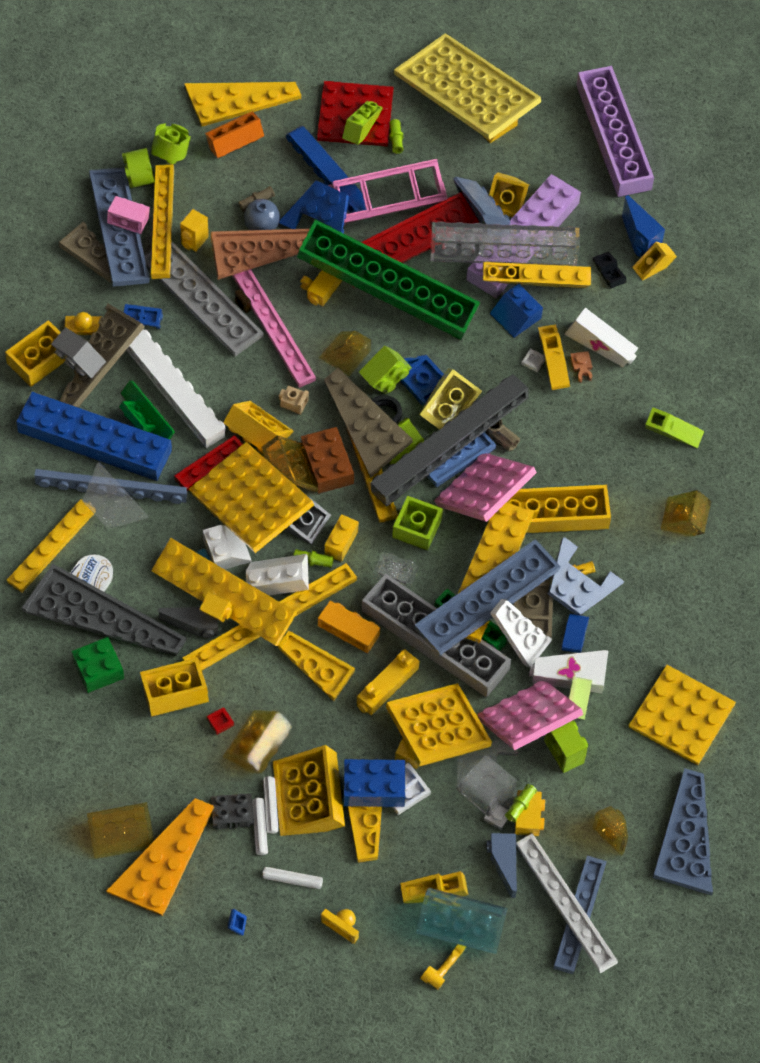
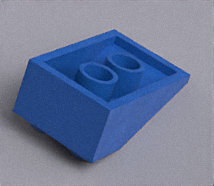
M629 195L625 196L622 219L635 254L638 257H642L655 242H663L665 229Z

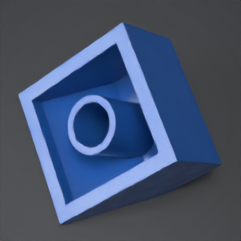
M517 284L502 296L490 312V315L515 338L542 318L543 307L520 284Z

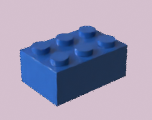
M345 759L344 806L404 807L405 760Z

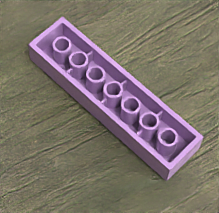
M612 66L578 72L576 86L617 196L652 190L654 176Z
M551 174L510 220L511 224H509L511 232L491 242L467 270V281L497 298L508 286V283L483 281V262L527 264L579 204L581 192Z

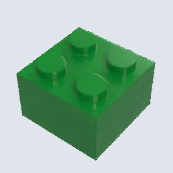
M109 637L72 651L73 662L87 693L124 679L123 667Z

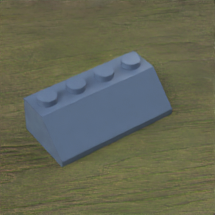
M460 177L453 178L458 193L461 192L479 221L478 225L492 242L511 232L509 224H511L510 219L506 214L503 215L499 205L496 206L491 195L488 196L484 186L480 187L476 181Z

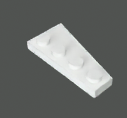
M501 599L490 613L526 667L530 668L531 664L535 663L536 658L542 654L552 641L549 636L543 634L539 627H535L532 621L521 615V612L507 600Z

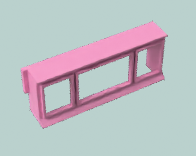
M433 159L333 181L328 186L340 191L339 187L360 183L366 210L346 214L344 226L349 222L440 203L446 200L447 195L444 183L442 182L438 160ZM432 167L438 194L421 198L414 171ZM408 172L415 199L372 208L365 181Z

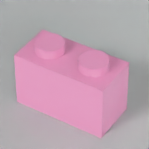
M115 196L108 210L107 223L141 234L149 219L150 207Z

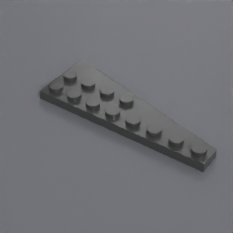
M55 564L51 565L22 607V611L27 614L173 656L178 655L187 640L181 634Z

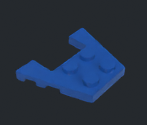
M316 180L282 217L279 223L291 229H296L304 213L344 234L343 226L347 214L349 195Z

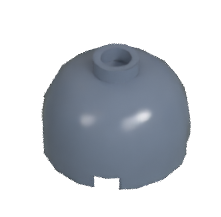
M257 199L247 206L244 222L250 230H274L279 226V210L272 201Z

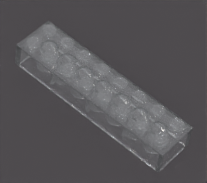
M432 222L430 261L577 266L580 228L571 226Z

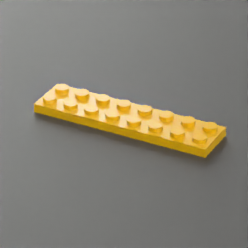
M506 502L489 519L458 594L519 551L533 519V511ZM489 621L466 638L480 643Z
M172 538L168 541L151 570L202 602L208 592L228 601L232 605L230 619L276 646L279 645L297 614L296 611Z

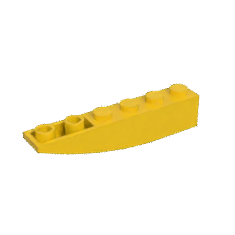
M483 262V281L532 286L586 288L591 285V267Z

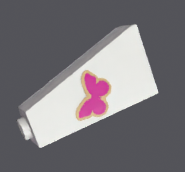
M587 308L580 313L564 334L622 367L627 363L631 364L636 358L634 353L638 347Z
M602 650L538 657L535 660V665L531 664L529 676L533 677L532 683L544 681L552 686L568 689L571 687L573 676L592 680L590 692L602 693L608 651Z

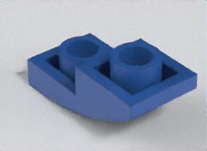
M575 614L569 615L562 650L581 653L589 617Z

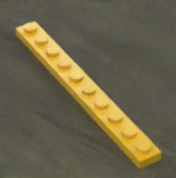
M345 563L310 583L309 590L297 591L279 602L296 611L297 616L357 581V576L348 564ZM238 625L184 656L182 660L198 658L201 670H204L260 636L244 626Z

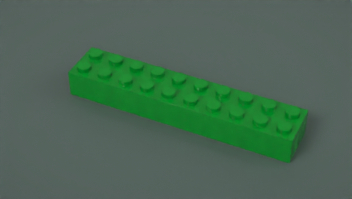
M317 220L313 222L297 255V258L460 340H462L480 304L479 301Z

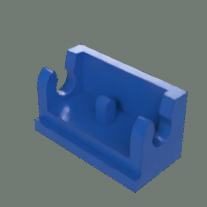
M125 304V314L145 326H153L156 329L161 328L162 309Z

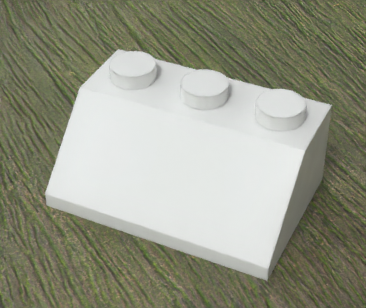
M302 554L250 562L246 569V582L269 596L309 590L308 555Z

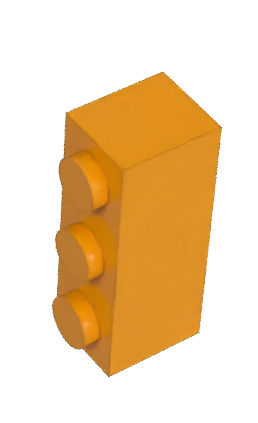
M331 600L318 617V626L367 654L380 636V627L375 622L367 621L360 614L345 609L342 604L334 603Z

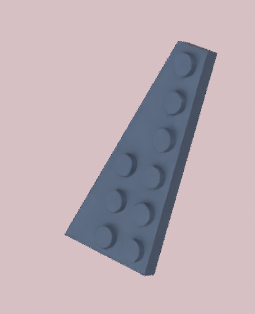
M684 768L653 878L712 896L713 887L711 882L712 874L710 868L704 774Z

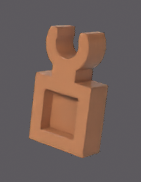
M589 351L571 353L570 359L573 371H579L578 381L582 382V376L584 375L591 381L592 373L589 370H592V363Z

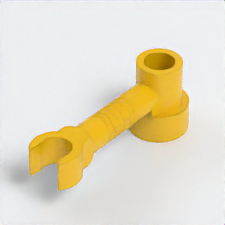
M459 942L437 971L429 966L420 979L439 990L445 982V979L442 977L467 946Z

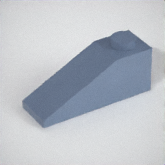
M491 833L490 841L487 840V853H490L491 861L511 898H516V834Z

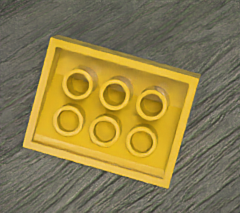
M323 745L273 761L281 836L328 832L345 826L337 752L327 745Z

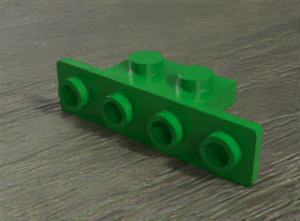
M130 380L121 392V395L126 400L122 401L119 406L124 416L132 422L135 428L153 432L155 435L170 440L175 433L174 429L135 382Z

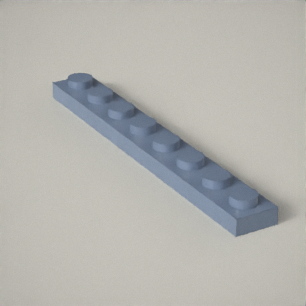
M36 469L34 475L35 483L44 488L55 486L61 490H67L68 488L76 489L79 492H86L88 490L95 491L101 495L112 493L118 497L128 495L136 499L152 498V500L158 502L169 500L175 504L187 502V487Z

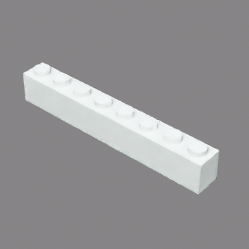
M143 329L126 349L127 352L206 449L225 438L226 427L224 423L216 419L213 410L210 407L207 408L204 404L202 396L194 392L192 384L189 381H185L181 371L178 368L175 369L172 365L170 357L162 353L160 345L157 342L154 343L150 333Z

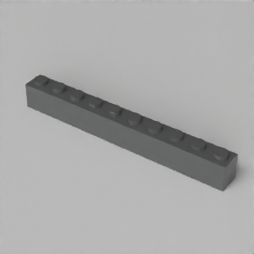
M514 374L504 378L498 386L490 389L485 396L475 400L469 408L462 410L456 418L448 421L443 428L433 432L427 440L419 443L414 450L403 455L401 460L390 465L381 475L374 477L372 482H370L372 493L386 507L527 400L529 398L528 387Z

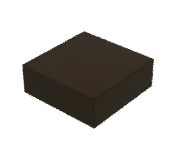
M241 289L235 291V303L245 313L251 311V300Z

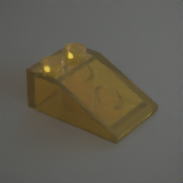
M277 435L261 447L264 454L263 457L294 485L314 492L319 490L302 443Z

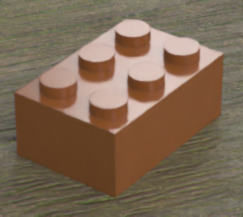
M337 427L301 436V449L318 494L354 484V471Z

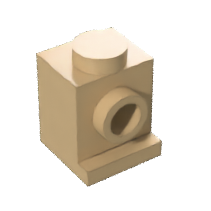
M288 385L286 390L282 389L279 394L280 407L301 415L309 400V391H301Z

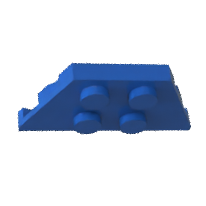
M427 355L416 358H404L412 369L407 377L401 379L400 382L424 407L444 374Z

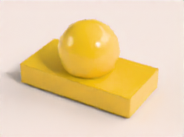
M80 312L76 316H65V327L77 335H92L97 332L100 326L98 322L102 316H90L87 312Z
M327 909L322 912L321 922L352 944H355L359 938V931L352 927L356 922V917L351 910L342 909L337 915H334Z

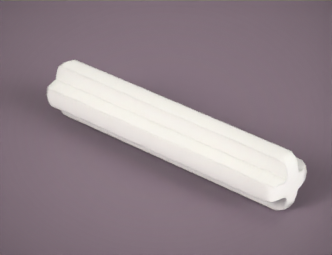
M268 776L263 779L267 833L274 834L279 831L275 778Z
M256 798L252 801L256 854L263 856L268 853L265 804L263 798Z
M265 867L263 870L264 879L321 889L322 877Z

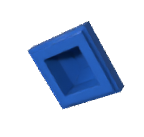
M231 909L227 923L228 929L243 936L247 916L235 909Z

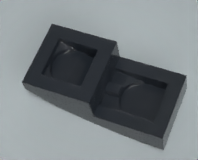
M609 251L593 257L594 264L610 289L627 283L626 276L618 268L617 260Z

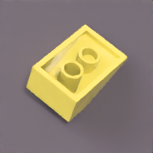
M448 368L419 415L440 430L448 421L456 418L462 410L469 408L481 394L482 390L455 370Z

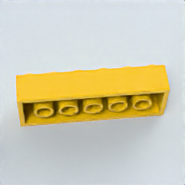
M607 485L519 489L507 501V503L534 512L527 533L609 529L611 513Z

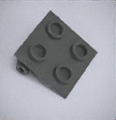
M251 793L211 796V803L214 806L212 811L213 828L218 830L228 828L227 823H229L230 829H232L231 823H235L236 828H238V822L240 827L254 825Z

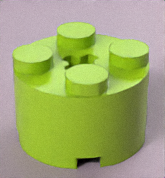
M166 123L158 125L151 146V154L166 160L169 164H176L177 161L183 160L186 157L191 138L188 135V130L177 124L166 126Z
M147 148L122 153L130 189L155 183Z

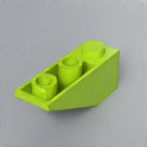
M366 101L347 119L342 139L359 145L367 136L383 107L378 106L375 102Z
M652 407L645 424V429L698 448L704 434L703 430Z

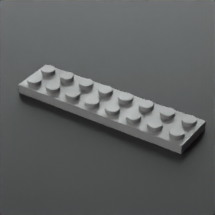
M171 241L170 278L158 280L234 356H237L261 339L263 332ZM152 251L145 255L147 269L150 272Z

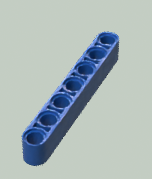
M300 126L286 134L287 141L293 144L292 147L297 153L304 157V161L314 168L313 171L319 178L325 181V185L328 186L333 181L349 178L304 126ZM355 184L339 187L340 192L349 195L347 210L350 213L366 210L362 192Z

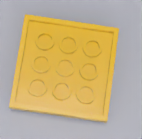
M666 665L630 722L629 728L690 762L699 765L736 702L675 668Z
M458 683L389 701L386 704V709L419 767L491 747L492 741Z

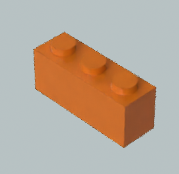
M253 111L205 133L209 148L217 158L223 157L264 137L261 121Z

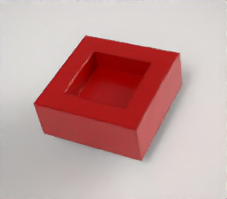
M224 707L207 716L208 722L217 735L234 726V721Z

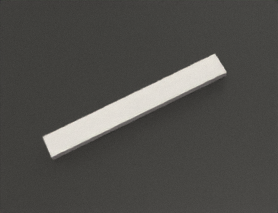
M533 833L516 842L517 849L599 973L618 963L617 959Z

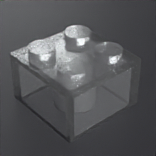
M486 755L460 781L459 792L489 817L515 790L517 780Z

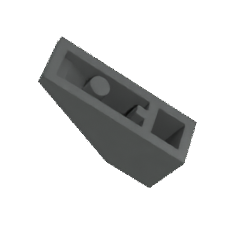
M200 607L158 608L159 620L203 638L218 636V620L204 614L199 610Z

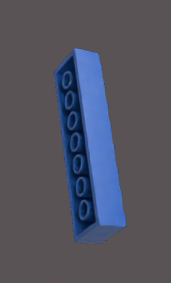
M35 392L30 394L16 421L18 432L155 481L158 480L172 452L171 440Z

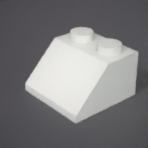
M218 525L203 530V541L211 562L223 569L252 562L246 544L225 525Z

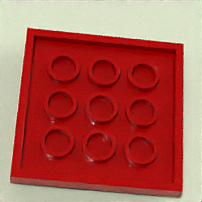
M324 81L317 141L355 144L342 139L346 121L366 101H372L377 103L378 106L383 107L360 144L388 147L394 87Z

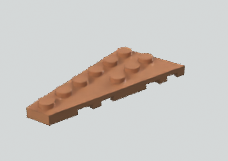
M310 229L211 232L218 280L297 255Z

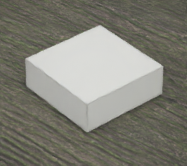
M530 349L521 365L538 372L545 362V357L543 354Z

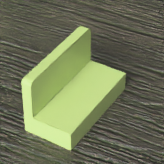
M573 676L569 699L582 709L583 715L578 718L585 720L592 680Z

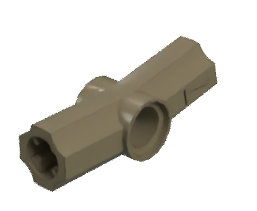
M499 420L485 431L491 439L497 441L508 451H513L520 442V438L502 424V420Z

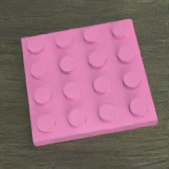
M488 453L481 454L434 501L441 508L487 522L537 472L533 466Z
M539 681L528 689L521 690L516 695L503 699L500 703L484 709L477 716L482 724L513 750H516L582 716L583 712L577 704L551 684Z

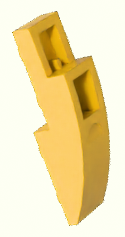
M556 324L538 327L551 389L556 390L570 387L563 347Z

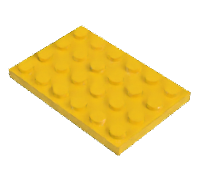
M247 442L189 488L190 493L254 553L259 551L314 506L313 501Z

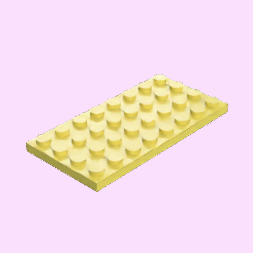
M446 33L394 69L397 77L489 140L541 103L539 95Z

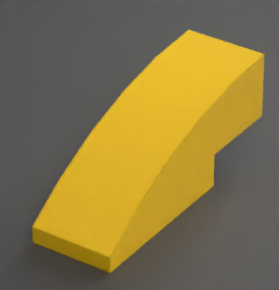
M461 871L443 876L438 873L400 883L404 903H420L468 895L466 878Z

